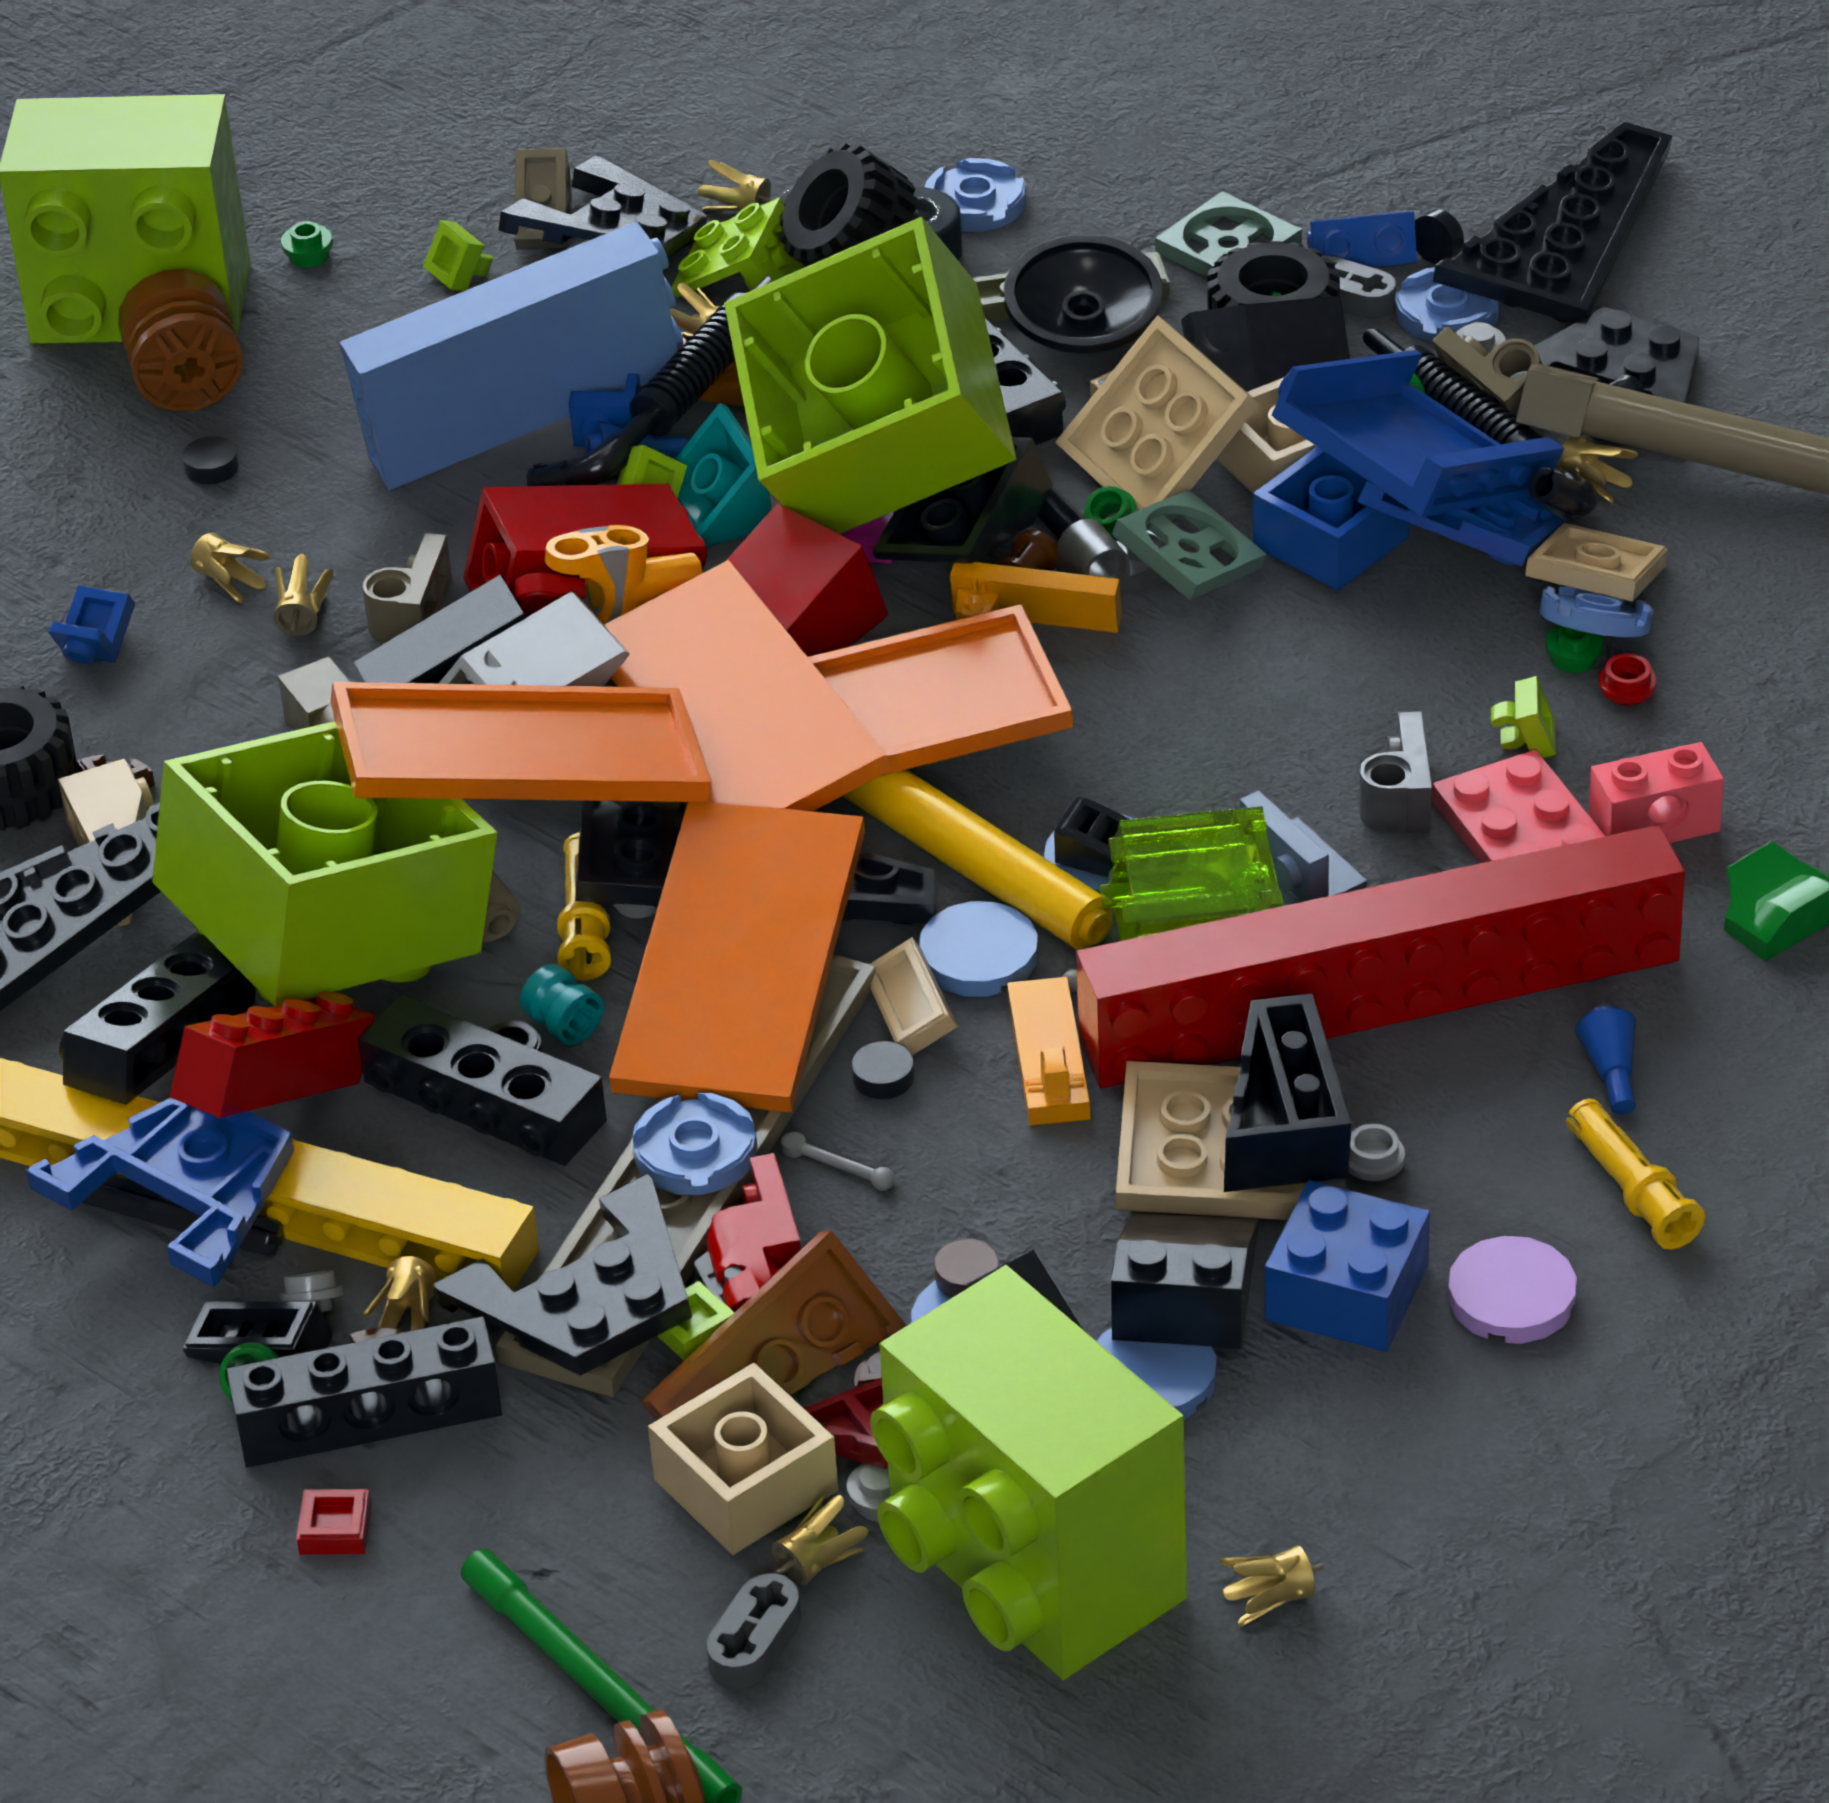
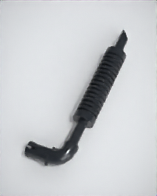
M767 274L754 289L772 282L769 275ZM745 293L730 295L660 371L655 374L649 383L639 391L630 402L632 420L618 435L612 434L608 436L596 449L581 457L532 465L533 468H530L527 472V486L599 485L616 475L627 465L632 447L637 446L648 434L653 436L667 434L731 363L735 361L724 303Z
M1369 329L1364 332L1363 342L1377 355L1412 350L1422 353L1414 374L1420 379L1425 394L1498 443L1507 444L1544 438L1528 425L1517 423V417L1424 346L1414 345L1404 349L1382 331ZM1558 465L1555 470L1550 468L1538 470L1532 476L1529 483V492L1532 499H1538L1536 501L1538 503L1547 504L1564 511V518L1573 520L1574 515L1585 516L1590 514L1598 504V493L1590 482L1577 472H1566Z

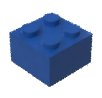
M1319 447L1311 450L1253 493V543L1265 553L1337 591L1410 537V523L1357 502L1367 480Z
M1308 1180L1265 1265V1320L1387 1352L1429 1265L1430 1211Z

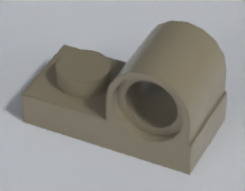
M566 148L515 149L514 203L524 198L567 214L571 212V174ZM519 226L518 234L514 235L516 250L568 248V240L562 244L543 241L544 231Z
M1448 326L1432 340L1438 357L1517 417L1528 369L1535 363L1543 365L1536 347L1525 339L1514 338L1502 342L1488 354L1484 347L1472 336L1467 335L1463 339ZM1527 371L1520 377L1511 378L1517 372Z
M425 533L417 555L411 554L409 556L407 568H382L370 573L364 579L362 589L368 631L372 638L386 643L440 611L452 579L447 535Z

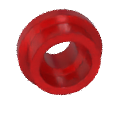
M1624 653L1613 656L1607 661L1605 668L1599 674L1598 686L1602 695L1607 699L1620 705L1629 706L1649 699L1655 693L1657 679L1648 660L1636 654Z

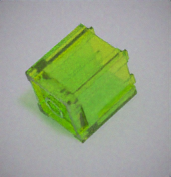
M1263 807L1119 820L1118 837L1108 838L1113 867L1109 872L1107 884L1099 885V891L1102 897L1103 908L1114 907L1120 941L1284 906L1266 832L1267 825Z

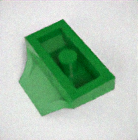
M1771 841L1727 867L1730 904L1725 915L1724 931L1765 962L1829 924V875L1813 865L1798 860L1775 842Z

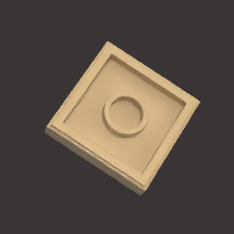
M1564 523L1528 557L1525 576L1633 602L1665 568L1668 549L1665 546Z

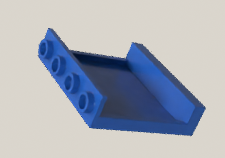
M1417 350L1294 366L1280 383L1278 389L1279 399L1271 416L1420 517L1532 498L1529 492V483L1532 476L1542 468L1555 470L1565 449L1549 437L1500 444L1409 384L1422 356V353Z

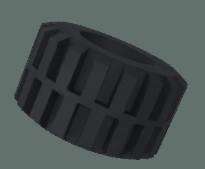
M845 143L839 144L835 150L829 148L821 153L819 159H813L806 166V170L801 176L797 177L793 183L794 187L791 193L785 199L783 204L785 210L780 215L779 225L783 227L779 235L781 243L785 245L784 250L789 256L807 267L915 220L916 216L913 213L918 207L917 197L913 195L915 187L912 182L907 180L908 177L860 145L853 144L850 146Z
M1270 241V243L1262 244L1256 242L1247 244L1245 248L1237 247L1229 251L1228 256L1220 257L1216 260L1214 268L1210 269L1207 275V310L1245 304L1340 296L1339 271L1335 270V264L1331 259L1322 257V252L1314 248L1306 249L1303 248L1302 244L1294 242L1290 244L1281 243V241ZM1272 291L1280 292L1281 295L1271 296Z
M22 685L0 688L1 831L11 826H17V828L29 826V822L38 819L42 821L52 815L51 810L61 809L63 801L58 779L79 772L66 709H62L61 702L55 697H46L45 691L36 688L25 690Z

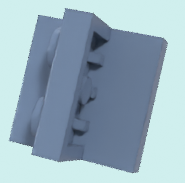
M1259 790L1240 799V826L1237 829L1239 845L1201 862V880L1238 915L1367 888V880L1299 817L1293 819L1287 817Z

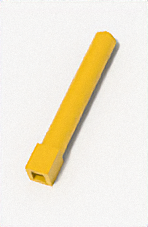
M906 769L879 776L842 796L999 900L1017 909L1030 920L1076 950L1087 949L1092 945L1099 944L1110 932L1113 920L1112 904L1108 898Z

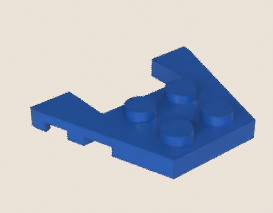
M1369 481L1365 483L1357 501L1369 508L1486 552L1496 561L1508 565L1517 564L1523 566L1527 563L1528 557L1564 521L1532 498L1420 517Z
M169 1098L128 1118L130 1128L105 1140L93 1135L74 1145V1155L50 1166L47 1159H44L26 1170L30 1189L71 1211L115 1173H119L200 1216L167 1246L171 1265L214 1287L222 1279L294 1152L291 1132L250 1111L218 1118L178 1100Z

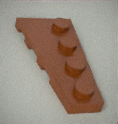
M832 1230L820 1231L649 1393L641 1403L657 1421L752 1363L760 1367L786 1393L791 1395L811 1384V1380L836 1366H843L864 1354V1350L890 1337L907 1325Z

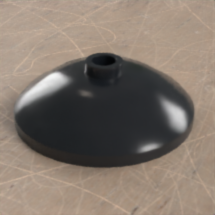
M1097 235L1064 236L1033 247L1013 264L1004 284L1006 312L1020 332L1043 346L1075 354L1109 351L1140 337L1156 316L1159 315L1163 301L1161 276L1153 262L1141 251L1127 243Z

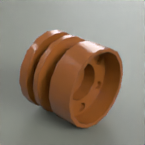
M163 270L143 278L127 292L119 308L118 328L127 352L132 377L143 397L157 407L174 412L196 411L217 403L234 388L242 373L243 353L233 328V321L227 302L218 285L207 276L190 270Z
M663 1709L641 1715L640 1733L630 1720L614 1724L613 1743L615 1758L612 1759L594 1733H588L545 1748L546 1775L553 1803H705L694 1760L671 1718Z

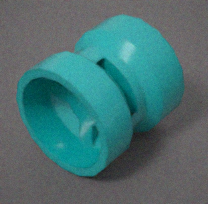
M554 963L544 965L528 978L522 988L519 999L521 1010L529 1018L538 1024H546L549 1033L562 1044L568 1046L579 1044L588 1039L597 1029L604 1013V1001L588 986L577 985V980L573 974L561 965Z

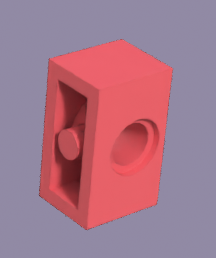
M1702 742L1591 766L1589 816L1605 836L1656 825L1661 827L1669 843L1720 832L1724 778Z

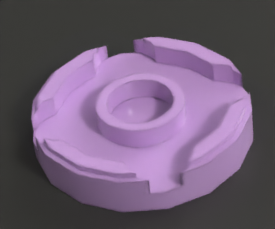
M1500 1236L1479 1241L1460 1253L1450 1268L1448 1303L1456 1320L1473 1334L1488 1339V1333L1496 1336H1505L1504 1343L1523 1344L1545 1339L1565 1326L1571 1317V1309L1575 1305L1577 1276L1569 1260L1551 1245L1529 1237Z

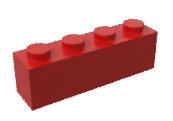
M322 991L318 993L316 998L307 1000L286 999L283 1001V1005L270 1008L254 1006L248 1008L247 1013L234 1016L216 1014L212 1016L211 1021L185 1026L169 1097L218 1118H223L357 1085L360 1083L363 1070L358 1038L374 1022L375 1015L353 1007L354 1000L346 995Z

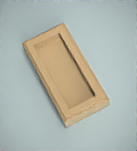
M912 937L870 963L876 967V973L871 982L870 989L895 1043L907 1048L911 1055L916 1054L958 1027L921 947Z

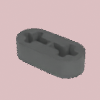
M1322 256L1330 258L1335 264V270L1339 271L1343 312L1372 319L1387 316L1394 311L1396 281L1391 274L1336 256Z
M774 1573L760 1574L749 1579L741 1587L709 1634L706 1642L709 1672L715 1682L726 1688L743 1689L759 1683L767 1675L798 1629L801 1621L799 1592L791 1579ZM758 1608L767 1610L761 1620L759 1619ZM747 1642L749 1643L750 1654L741 1652ZM726 1655L731 1656V1657H735V1658H734V1659L726 1658Z

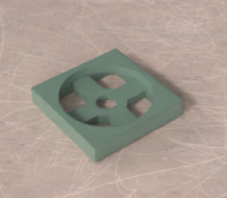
M1222 191L1155 238V252H1159V255L1207 278L1208 272L1214 268L1216 260L1220 257L1228 256V252L1237 247H1247V244L1261 234L1272 239V241H1281V243L1286 244L1292 242L1302 244V229ZM1223 216L1240 224L1233 230H1220L1211 226ZM1194 239L1208 247L1200 253H1196L1188 247L1186 242ZM1233 241L1237 242L1238 245L1232 248H1225L1220 246L1219 243Z
M1189 489L1117 519L1111 534L1188 600L1197 598L1260 570L1267 556L1262 549ZM1183 516L1200 531L1194 534L1182 531L1171 520ZM1150 530L1166 543L1165 546L1158 548L1149 537L1147 531ZM1179 543L1190 545L1198 552H1187L1179 546ZM1221 547L1235 560L1231 564L1224 566L1210 554V551Z

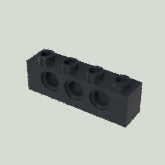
M985 318L1011 436L1014 438H1032L1035 446L1060 436L1063 433L1062 411L1066 408V400L1061 387L1057 382L1050 381L1035 366L1033 360L1027 354H1022L1007 339L1005 333L1000 328H995Z
M194 932L63 1031L59 1046V1053L63 1059V1085L127 1105L176 1066L185 1026L211 1021L212 1016L216 1014L232 1016L243 1014L255 1004L256 987L205 935Z
M400 995L358 1038L365 1083L372 1085L381 1092L391 1093L420 1105L431 1113L441 1114L470 1126L481 1134L491 1135L518 1146L531 1155L544 1157L563 1166H566L607 1121L601 1076L406 996Z
M484 1317L227 1368L246 1468L502 1416L495 1361Z

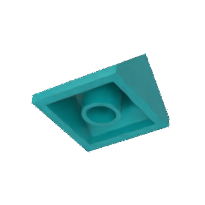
M719 403L675 458V460L687 465L678 501L686 508L688 518L698 536L704 539L706 548L749 535L771 511L770 492L758 480L751 441L729 408Z

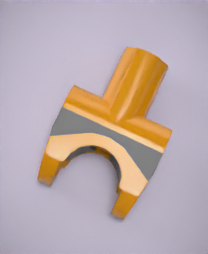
M611 525L586 528L554 537L546 546L545 563L549 568L564 574L579 575L580 578L585 579L586 598L583 602L603 624L703 573L701 562L694 553L647 558L649 538L642 530L631 526Z

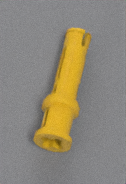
M579 832L570 835L563 845V851L565 852L566 907L559 913L557 918L558 934L563 940L557 952L558 965H561L573 974L576 980L585 981L601 977L611 964L610 948L605 942L610 932V917L599 904L575 901ZM587 951L592 953L590 964H587Z
M1588 1098L1576 1103L1569 1111V1114L1573 1117L1566 1118V1126L1584 1143L1589 1152L1620 1185L1623 1190V1200L1626 1208L1634 1216L1643 1217L1652 1227L1653 1239L1663 1249H1678L1690 1243L1704 1226L1706 1219L1704 1209L1694 1199L1685 1198L1679 1192L1676 1177L1666 1167L1653 1165L1645 1158L1640 1149L1617 1126L1596 1099Z

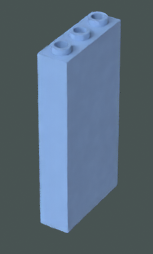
M638 221L339 342L368 458L389 491L569 417L571 391H625L628 374H639L641 387L649 383L655 374L677 353V348L683 346L682 334L670 312V309L676 307V300L670 284L663 275V270L669 267V263L659 239L655 237L650 240Z

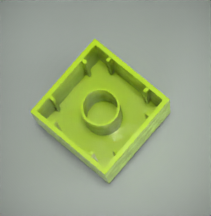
M225 94L16 99L0 162V184L30 344L122 342L118 328L119 308L127 292L145 277L163 270L186 269L203 274L220 287L230 311L233 328L238 337L251 261Z
M922 216L724 303L758 480L781 505L841 534L1017 460L977 283Z
M333 721L164 761L152 882L196 926L198 933L205 935L257 988L259 995L264 1000L274 1006L283 1005V1001L286 999L316 998L318 993L322 991L335 992L380 979L390 982L415 981L427 975L433 965L481 953L498 832L463 799L354 798L336 722Z
M1004 1265L879 1343L884 1405L871 1414L870 1425L875 1442L888 1462L890 1497L881 1502L877 1508L879 1526L892 1551L908 1568L915 1572L923 1573L936 1565L962 1588L964 1603L971 1619L981 1634L993 1646L1002 1651H1010L1022 1643L1064 1681L1187 1599L1184 1415L1010 1267Z

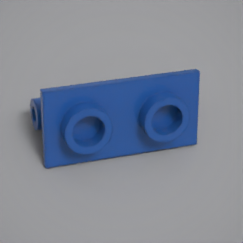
M1414 211L1310 221L1311 232H1307L1308 249L1314 248L1322 252V256H1336L1369 267L1417 263Z

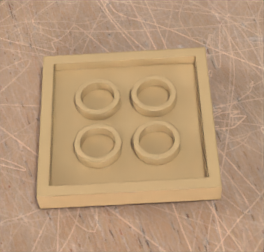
M1157 315L1055 443L1103 487L1114 486L1130 493L1138 505V510H1141L1188 489L1191 490L1260 403L1175 328Z
M1126 1061L1115 1210L1288 1220L1307 1183L1224 1192L1226 1133L1228 1124H1230L1233 1095L1240 1067Z

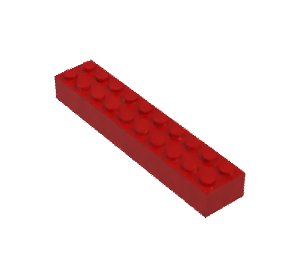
M1656 825L1077 950L1079 1041L1101 1089L1125 1083L1126 1061L1210 1065L1241 1058L1251 1000L1313 994L1326 1039L1677 962L1680 960L1685 870L1661 827Z

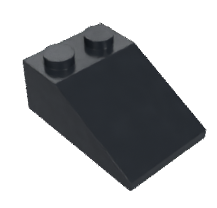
M1341 296L1245 304L1190 312L1181 319L1184 337L1246 392L1285 377L1294 366L1350 359Z
M1012 437L1017 460L894 511L872 551L875 559L973 563L1033 525L1053 488V483L1033 439Z
M1132 1211L1118 1239L1111 1279L1112 1340L1212 1346V1348L1241 1350L1259 1218Z

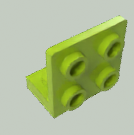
M781 198L761 206L759 203H752L729 220L722 223L718 220H713L702 226L694 235L693 239L695 242L688 256L678 266L679 273L671 287L676 298L681 297L677 287L679 283L686 284L695 291L698 287L703 288L740 272L744 277L747 287L752 291L767 274L773 282L802 269L804 265L786 253L784 250L785 245L780 240L779 234L783 228L779 225L780 215L785 210L784 202Z

